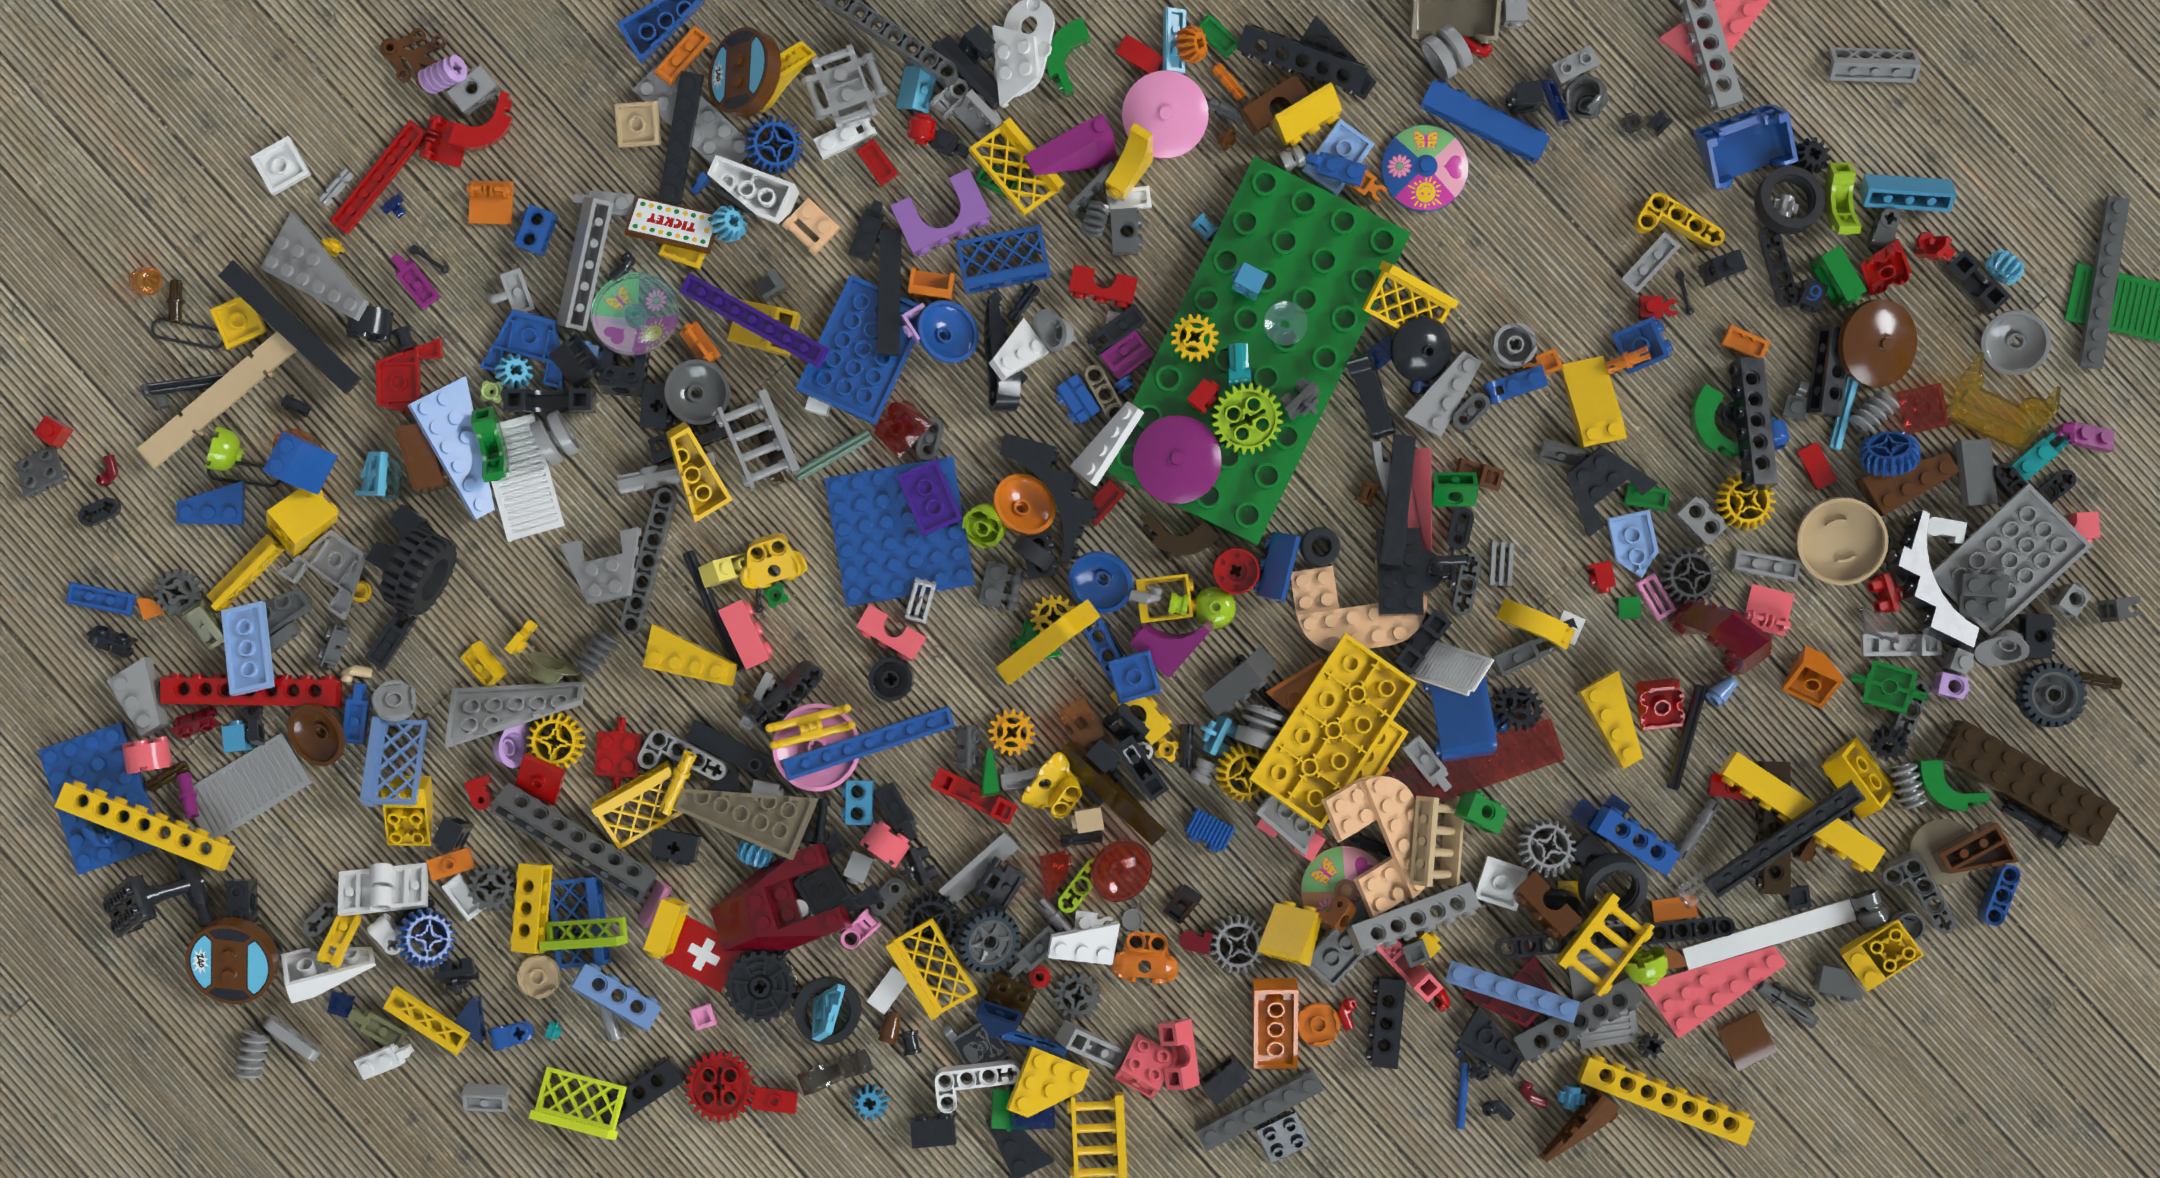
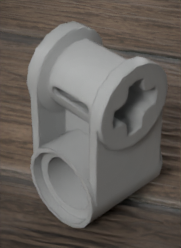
M958 79L954 85L947 86L931 100L930 105L932 107L935 106L943 115L942 118L947 120L954 114V110L963 103L965 94L970 91L968 84L963 79ZM956 87H965V92L962 95H956L954 93Z

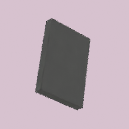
M1991 439L1955 441L1957 464L1960 471L1958 473L1962 505L1997 504Z

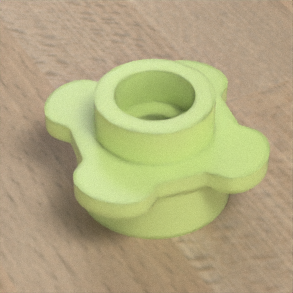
M484 381L481 389L482 394L480 395L483 402L488 400L495 403L501 402L503 386H500V382Z

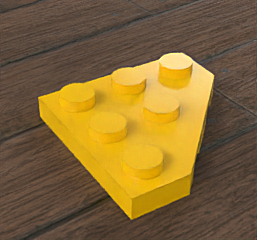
M1030 1046L1006 1109L1028 1118L1081 1092L1090 1070Z

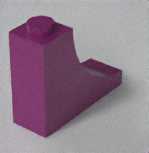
M1207 621L1201 627L1191 632L1172 634L1160 631L1147 623L1143 628L1139 625L1131 634L1134 639L1129 644L1138 652L1150 650L1154 666L1170 678L1209 634L1214 625Z

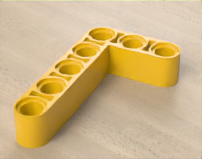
M1087 599L1051 624L995 669L1009 686L1069 639L1101 617Z

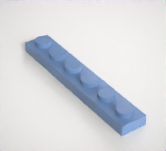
M1452 960L1445 979L1447 983L1570 1023H1574L1580 1004L1579 1001Z

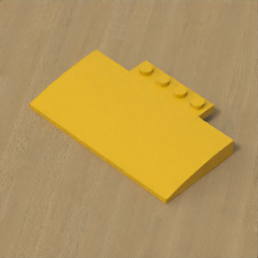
M1344 633L1249 777V780L1317 829H1322L1329 818L1321 800L1360 777L1381 775L1399 748L1408 731L1394 722L1393 719L1417 682L1353 637Z

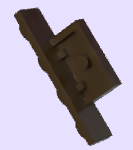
M750 413L739 417L742 424H746L748 428L764 422L763 419L755 423ZM765 430L749 438L753 444L756 443L760 447L773 442V439L776 437L773 430ZM774 450L759 456L761 461L766 463L768 467L784 458L781 450ZM781 471L769 476L777 484H784L786 482Z

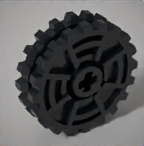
M753 950L750 952V955L745 953L740 957L741 960L737 959L732 964L734 968H731L727 973L730 978L725 981L724 986L728 987L725 996L731 999L728 1004L730 1007L735 1006L737 1008L735 1011L737 1015L744 1014V1019L747 1021L750 1018H754L755 1023H759L762 1019L765 1022H770L773 1016L777 1019L783 1014L782 1011L786 1012L790 1008L789 1003H793L796 998L793 993H796L798 990V985L794 984L798 977L797 974L792 973L794 966L786 963L788 959L785 956L783 958L778 957L779 953L777 951H774L772 954L769 953V950H762L761 953L758 950ZM760 981H763L762 984L765 982L767 985L763 991L760 990L761 987L758 989L756 986Z

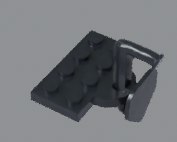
M1407 528L1403 566L1380 564L1383 529H1376L1379 616L1423 615V593L1433 591L1442 580H1448L1450 593H1454L1455 565L1468 567L1470 555H1454V548L1449 547L1448 555L1437 556L1430 550L1421 549L1420 528Z

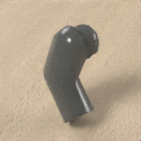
M149 383L140 386V394L155 399L158 409L169 407L166 394L151 395Z

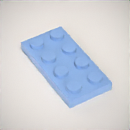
M259 601L221 610L230 695L237 696L275 687L266 603Z

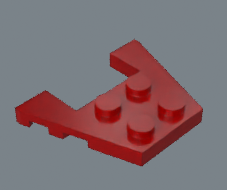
M434 339L432 342L418 345L408 351L399 352L376 361L377 405L412 415L408 405L421 399L420 360L443 359L442 339Z

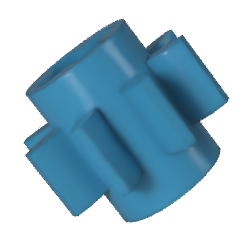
M1564 1085V1091L1558 1090L1557 1101L1563 1103L1562 1108L1579 1110L1580 1105H1585L1586 1094L1581 1093V1087Z

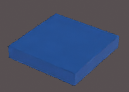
M1150 650L1107 661L1119 704L1162 692Z

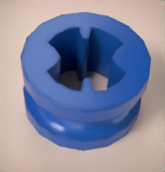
M1129 375L1113 385L1114 389H1118V395L1123 394L1135 385L1134 382H1130Z

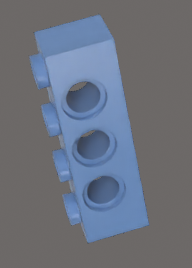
M593 963L581 966L569 989L639 1029L649 1031L662 1008L657 1005L658 1001L648 995L646 998L638 994L639 990L629 984L627 987L620 984L618 977L610 973L606 976L600 972L601 968ZM594 979L601 980L602 989L600 991L593 989L592 982ZM613 990L620 991L621 1000L619 1002H615L611 998ZM634 1000L640 1003L638 1013H634L630 1008Z

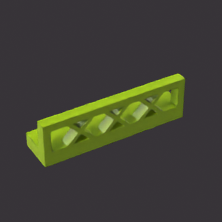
M626 917L546 922L547 940L539 942L540 951L612 947L627 944ZM614 922H619L620 935H615L609 929ZM594 924H597L602 929L598 936H595L590 931ZM575 925H578L583 930L579 937H576L571 932ZM553 926H558L564 932L560 939L554 938Z

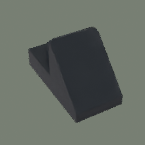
M1186 884L1181 885L1163 912L1181 924L1198 905L1203 896Z

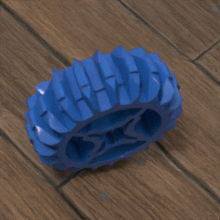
M770 115L768 123L762 117L760 119L761 125L757 122L753 123L756 130L751 128L748 130V133L753 137L748 136L745 138L746 142L751 143V145L745 146V150H752L747 155V158L755 157L756 160L752 162V165L755 166L759 162L761 165L758 170L762 171L767 167V174L769 175L773 168L776 175L780 174V168L784 173H787V165L790 168H794L795 163L792 160L799 162L801 159L796 153H803V149L797 146L803 145L804 142L803 140L796 139L801 136V132L794 134L793 130L797 126L794 124L789 128L787 125L790 120L786 119L784 123H781V116H778L776 122H774V117ZM769 128L768 140L757 143L760 132ZM776 129L783 131L789 140L781 139ZM772 139L774 140L775 144L781 145L780 147L778 146L776 148V152L774 150V147L767 146L772 142ZM791 147L789 157L780 162L781 149ZM759 150L767 151L773 162L762 157Z
M1888 430L1885 432L1877 431L1876 435L1870 434L1869 438H1864L1859 448V460L1862 468L1867 469V473L1873 472L1874 476L1882 475L1883 478L1885 476L1893 478L1894 475L1902 476L1903 473H1910L1911 469H1916L1921 455V448L1917 439L1913 438L1912 434L1906 435L1905 431L1900 433L1896 430L1893 432Z
M430 908L425 909L424 913L422 909L416 910V915L409 913V920L406 918L402 919L405 927H397V930L402 932L401 935L395 936V939H401V943L396 944V948H403L399 955L404 956L407 954L405 962L409 963L412 961L413 967H417L420 963L422 969L426 968L427 964L430 968L435 967V961L438 964H442V957H450L446 950H454V947L449 945L450 942H456V938H451L450 936L456 930H449L448 928L452 925V922H444L447 916L444 914L439 917V911L435 910L432 913ZM423 920V926H420V931L417 934H411L413 927ZM431 922L439 928L441 935L434 933ZM426 935V937L434 938L435 940L426 942L425 940L417 939V937ZM410 942H415L418 945V952H421L420 955L413 950ZM434 943H441L438 950L428 957Z

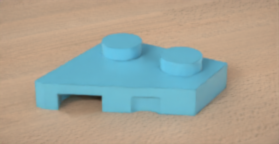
M368 452L365 466L360 475L361 478H364L361 489H355L354 495L385 496L387 469L389 466L388 452Z
M837 984L813 999V1040L821 1041L832 1034L845 986Z

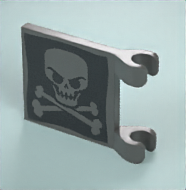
M976 1004L972 1007V1012L974 1015L976 1014L979 1004ZM980 1021L958 1035L950 1023L943 1025L942 1030L965 1065L1000 1061L1010 1054L1000 1036L991 1039Z

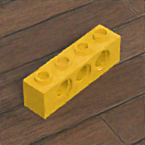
M533 862L518 864L516 870L517 886L514 892L515 908L512 915L513 931L510 937L511 951L530 954L545 952L540 951L539 942L545 941L547 936L546 922H548L553 869L551 864ZM531 881L533 883V890L530 887ZM529 903H530V905H531V912L529 911V908H528ZM527 925H528V927H529V934L527 933V930H526Z

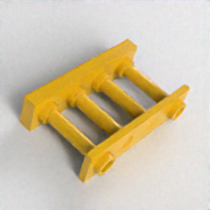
M1611 892L1605 894L1554 960L1556 964L1564 969L1572 966L1595 984L1596 987L1592 992L1600 997L1603 994L1606 995L1613 986L1611 983L1641 944L1651 938L1653 935L1652 930L1655 927L1648 922L1641 926L1618 907L1619 904L1617 903L1620 898ZM1608 914L1615 915L1637 933L1629 944L1605 925L1604 919ZM1595 931L1602 933L1623 950L1616 961L1591 942L1590 937ZM1581 949L1588 950L1610 968L1602 979L1578 960L1577 954Z
M1115 1092V1098H1111V1101L1076 1102L1075 1095L1071 1096V1100H1067V1114L1072 1115L1074 1167H1070V1178L1105 1176L1127 1178L1124 1093ZM1111 1110V1112H1116V1120H1112V1123L1077 1124L1076 1111ZM1112 1132V1134H1117V1142L1113 1143V1145L1078 1146L1077 1133ZM1113 1154V1156H1118V1165H1114V1167L1082 1169L1078 1167V1155Z

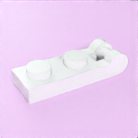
M867 116L843 125L844 128L839 130L836 128L814 138L813 140L822 159L825 160L877 135L875 127H872L870 124V117ZM862 126L864 132L858 134L856 128Z

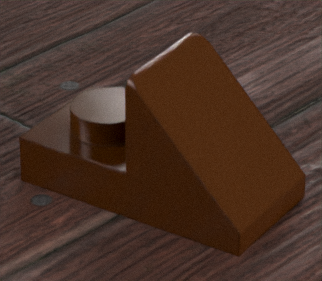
M1811 836L1800 844L1793 858L1799 862L1807 863V861H1811L1814 858L1816 847L1827 854H1832L1833 852L1830 847L1823 848L1815 843V838Z

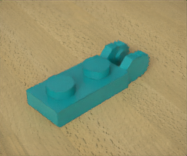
M2054 429L2045 437L2040 438L2011 465L2027 482L2070 443L2068 438L2062 439L2055 447H2052L2049 442L2057 437Z

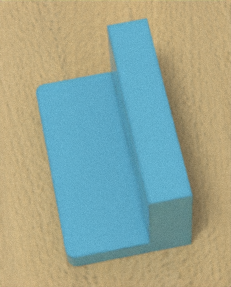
M906 66L902 76L896 108L900 110L911 109L918 113L929 114L936 79L916 66Z

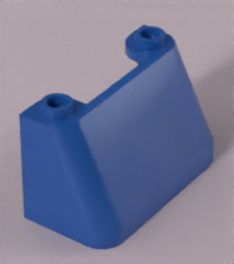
M1764 105L1698 128L1693 132L1711 186L1716 190L1729 188L1730 184L1733 183V177L1770 164L1778 166V168L1791 166V163L1798 161L1789 112L1777 105Z
M1486 676L1483 677L1475 692H1470L1469 696L1423 682L1424 692H1428L1432 697L1438 732V740L1434 744V751L1441 762L1492 755L1497 750V738Z

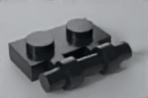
M995 856L991 863L988 862L986 865V871L982 878L976 881V887L972 894L979 898L983 891L988 893L985 902L1005 912L1027 877V874L1009 863L1001 870L998 867L1002 860ZM996 875L998 879L993 887L988 885L992 876Z

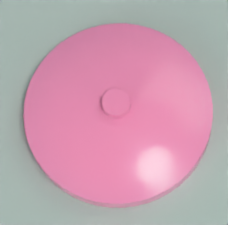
M1174 71L1153 72L1139 79L1128 91L1122 108L1123 128L1128 137L1129 129L1134 123L1138 124L1153 134L1154 158H1176L1192 150L1203 137L1208 124V105L1202 90L1189 77Z
M819 703L807 704L791 711L783 720L829 709L833 706ZM845 713L821 719L823 728L851 721ZM798 726L775 731L773 741L800 734ZM855 727L853 730L772 750L776 767L787 780L781 760L859 735ZM859 758L788 782L807 791L832 789L848 779L855 770Z

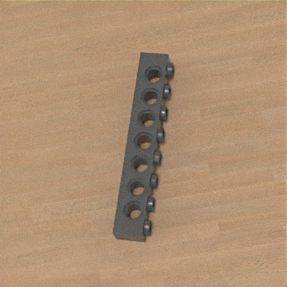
M508 783L494 799L491 813L634 901L640 903L653 886L657 873L651 868L642 865L630 855L624 854L612 844L603 841L594 833L580 827L576 822L567 819L557 810L551 809L539 799L528 795L521 788Z

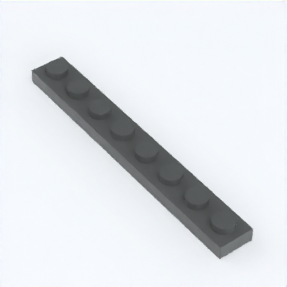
M2111 195L2105 197L2078 360L2079 367L2095 370L2103 369L2130 199Z

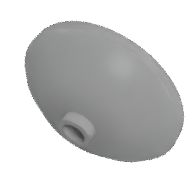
M2011 310L1997 315L1988 323L1981 339V349L1985 360L1995 370L2007 375H2023L2034 371L2046 360L2051 347V336L2047 325L2037 315L2024 310ZM2017 336L2021 338V342L2014 343L2012 339Z

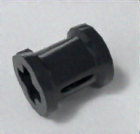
M403 326L392 331V335L395 336L399 346L398 352H405L417 346V343H414L410 326Z
M918 1030L905 1031L899 1034L903 1040V1056L922 1052V1048H919Z

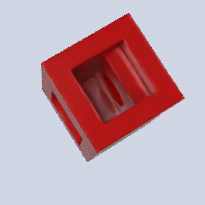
M1203 379L1187 398L1186 402L1204 415L1207 411L1205 406L1210 407L1217 399L1215 394L1220 387L1211 379L1209 381Z
M1611 560L1585 566L1586 570L1590 569L1591 574L1588 575L1591 587L1594 586L1598 594L1611 592L1610 587L1616 586Z

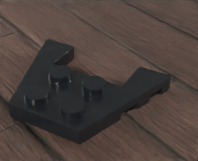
M1601 445L1566 472L1588 536H1592L1606 525L1595 512L1593 506L1629 479L1642 496L1658 484L1654 479Z
M838 830L833 831L830 838L824 844L829 860L848 847ZM831 860V865L799 876L794 883V886L814 916L841 906H845L847 912H851L885 901L874 884H871L854 896Z

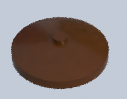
M1882 299L1863 302L1848 314L1841 326L1838 337L1840 362L1848 376L1861 385L1885 387L1895 383L1906 374L1916 355L1917 331L1914 321L1906 309L1896 302Z

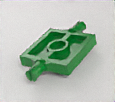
M1873 660L1871 670L1867 676L1853 672L1851 682L1864 684V695L1861 703L1905 715L1913 698L1927 702L1929 693L1916 690L1917 671Z

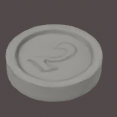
M1131 908L1123 913L1122 923L1126 929L1135 931L1143 925L1144 918L1139 910Z

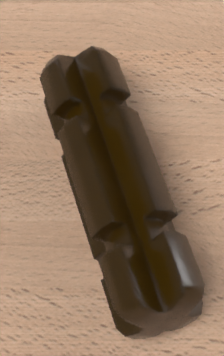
M2083 671L2078 673L2082 677L2081 682L2111 689H2121L2123 681L2118 677L2095 673L2090 674Z
M180 761L175 766L158 774L157 777L148 780L147 784L152 791H156L162 785H166L176 779L177 775L188 772L190 767L186 761Z

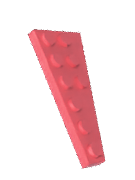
M1770 0L1714 1L1729 53ZM1697 21V25L1700 28H1706L1703 21ZM1682 22L1658 39L1700 71V67L1696 66L1694 61V47L1688 41L1687 35L1689 31L1687 25H1684ZM1703 41L1706 49H1712L1710 42ZM1715 62L1709 63L1713 70L1718 69V65Z
M1771 945L1691 970L1686 969L1672 975H1665L1656 985L1646 987L1644 984L1640 985L1679 1039L1785 966L1786 962L1775 946Z

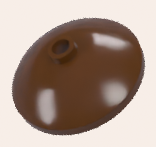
M308 703L297 707L290 714L287 724L288 736L293 748L304 760L317 766H328L342 756L345 749L344 731L338 719L328 709L318 704Z

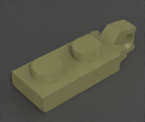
M355 1007L348 1015L349 1018L358 1022L356 1027L359 1028L360 1032L385 1046L394 1043V1045L397 1044L398 1048L402 1047L410 1031L373 1010L365 1009V1011H362Z

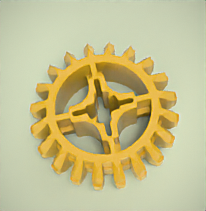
M1739 473L1734 474V479L1732 477L1726 478L1728 484L1721 483L1720 485L1724 491L1719 490L1716 493L1718 496H1721V499L1715 500V503L1721 504V507L1717 508L1716 511H1723L1724 514L1721 515L1723 520L1729 518L1727 525L1731 526L1734 523V529L1736 530L1740 529L1741 525L1743 531H1747L1749 526L1752 530L1757 529V524L1763 526L1765 524L1764 519L1769 520L1771 518L1767 512H1774L1775 510L1770 506V504L1776 503L1775 499H1770V496L1775 494V492L1747 490L1743 493L1734 489L1737 485L1743 484ZM1758 493L1761 498V505H1759L1756 501V495ZM1730 495L1735 502L1733 510L1730 505ZM1747 497L1748 499L1746 502L1748 503V505L1743 506L1744 500L1742 498ZM1745 510L1756 513L1751 519L1739 517Z
M562 712L558 713L557 718L555 714H550L549 719L547 716L542 717V722L535 720L534 724L537 728L529 727L533 735L526 736V739L532 740V743L526 744V747L533 748V751H530L528 754H536L537 758L562 769L564 765L568 769L571 767L569 760L576 764L578 760L575 755L579 757L583 755L578 749L586 747L585 744H580V740L586 739V736H579L578 733L584 729L583 727L576 729L575 727L579 722L574 720L570 723L572 716L567 715L564 719ZM556 723L555 729H552V733L549 736H541L547 726ZM562 725L570 732L572 741L564 737ZM557 736V740L565 744H559L555 747V743L547 740L554 739ZM540 743L547 745L550 758L543 753ZM563 747L571 748L564 758L556 760Z
M1238 743L1237 750L1230 746L1229 750L1231 753L1228 754L1224 751L1222 754L1225 756V759H1218L1221 766L1215 767V770L1220 773L1215 776V779L1220 781L1218 787L1223 789V793L1229 795L1232 800L1237 798L1239 802H1243L1244 798H1246L1248 802H1251L1252 795L1258 799V792H1266L1255 783L1252 784V781L1249 780L1257 766L1249 765L1246 756L1256 758L1259 763L1266 751L1263 749L1259 751V747H1252L1248 743L1245 744V747ZM1237 761L1236 766L1233 769H1231L1233 763ZM1246 768L1248 772L1243 777L1241 772ZM1230 779L1240 780L1243 788L1233 787Z

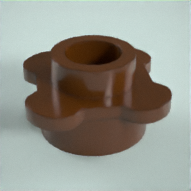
M1232 127L1229 129L1224 128L1220 132L1217 143L1224 147V151H1227L1229 147L1231 148L1234 145L1236 132L1233 131Z

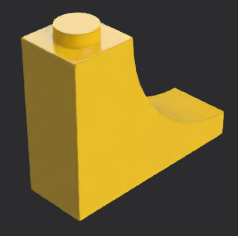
M799 41L780 53L781 72L779 81L771 99L759 111L761 114L774 106L789 83L812 62L811 58L817 56L804 42Z
M1136 123L1129 129V136L1123 153L1112 173L1105 181L1108 195L1114 199L1119 198L1122 201L1127 198L1153 162V134Z

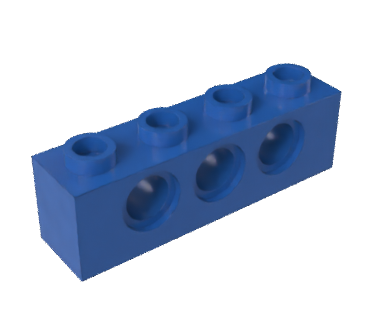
M1602 806L1589 829L1657 872L1667 876L1680 855L1679 852L1674 850L1675 845L1665 839L1661 842L1657 839L1658 834L1648 828L1645 831L1639 828L1640 823L1631 817L1628 820L1623 818V812L1611 806L1609 809ZM1620 823L1621 829L1616 833L1615 828ZM1638 834V841L1633 844V838ZM1656 846L1655 852L1651 855V848Z

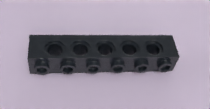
M1251 23L1245 24L1237 50L1242 51L1241 55L1251 59L1254 56L1259 57L1264 64L1274 66L1275 63L1281 65L1284 71L1294 73V71L1303 73L1302 77L1309 80H1314L1315 78L1323 80L1322 84L1324 85L1331 82L1334 88L1335 85L1343 87L1344 92L1352 95L1362 91L1370 66ZM1259 40H1264L1267 43L1266 51L1259 50L1257 46ZM1279 47L1286 48L1288 52L1286 58L1279 57ZM1300 54L1307 56V65L1299 64L1298 56ZM1323 61L1328 64L1329 69L1327 73L1319 71V62ZM1340 69L1348 71L1349 78L1347 80H1342L1339 77L1338 72Z
M1739 357L1729 363V375L1732 384L1731 395L1734 402L1733 415L1736 419V438L1739 446L1738 458L1741 464L1740 478L1743 482L1744 490H1768L1778 485L1764 358Z

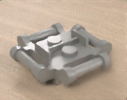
M850 43L841 50L819 58L817 56L811 58L817 74L805 76L801 79L803 87H806L815 111L813 113L815 120H822L833 116L836 127L839 130L848 123L870 115L872 117L878 115L873 100L884 97L889 92L887 87L883 85L875 64L876 57L873 52L857 58L853 45ZM850 56L851 61L825 71L822 70L821 66ZM865 65L868 67L876 88L871 92L861 69ZM819 82L829 105L826 109L822 108L814 84ZM868 105V107L840 117L843 114L849 113L851 111L857 110Z

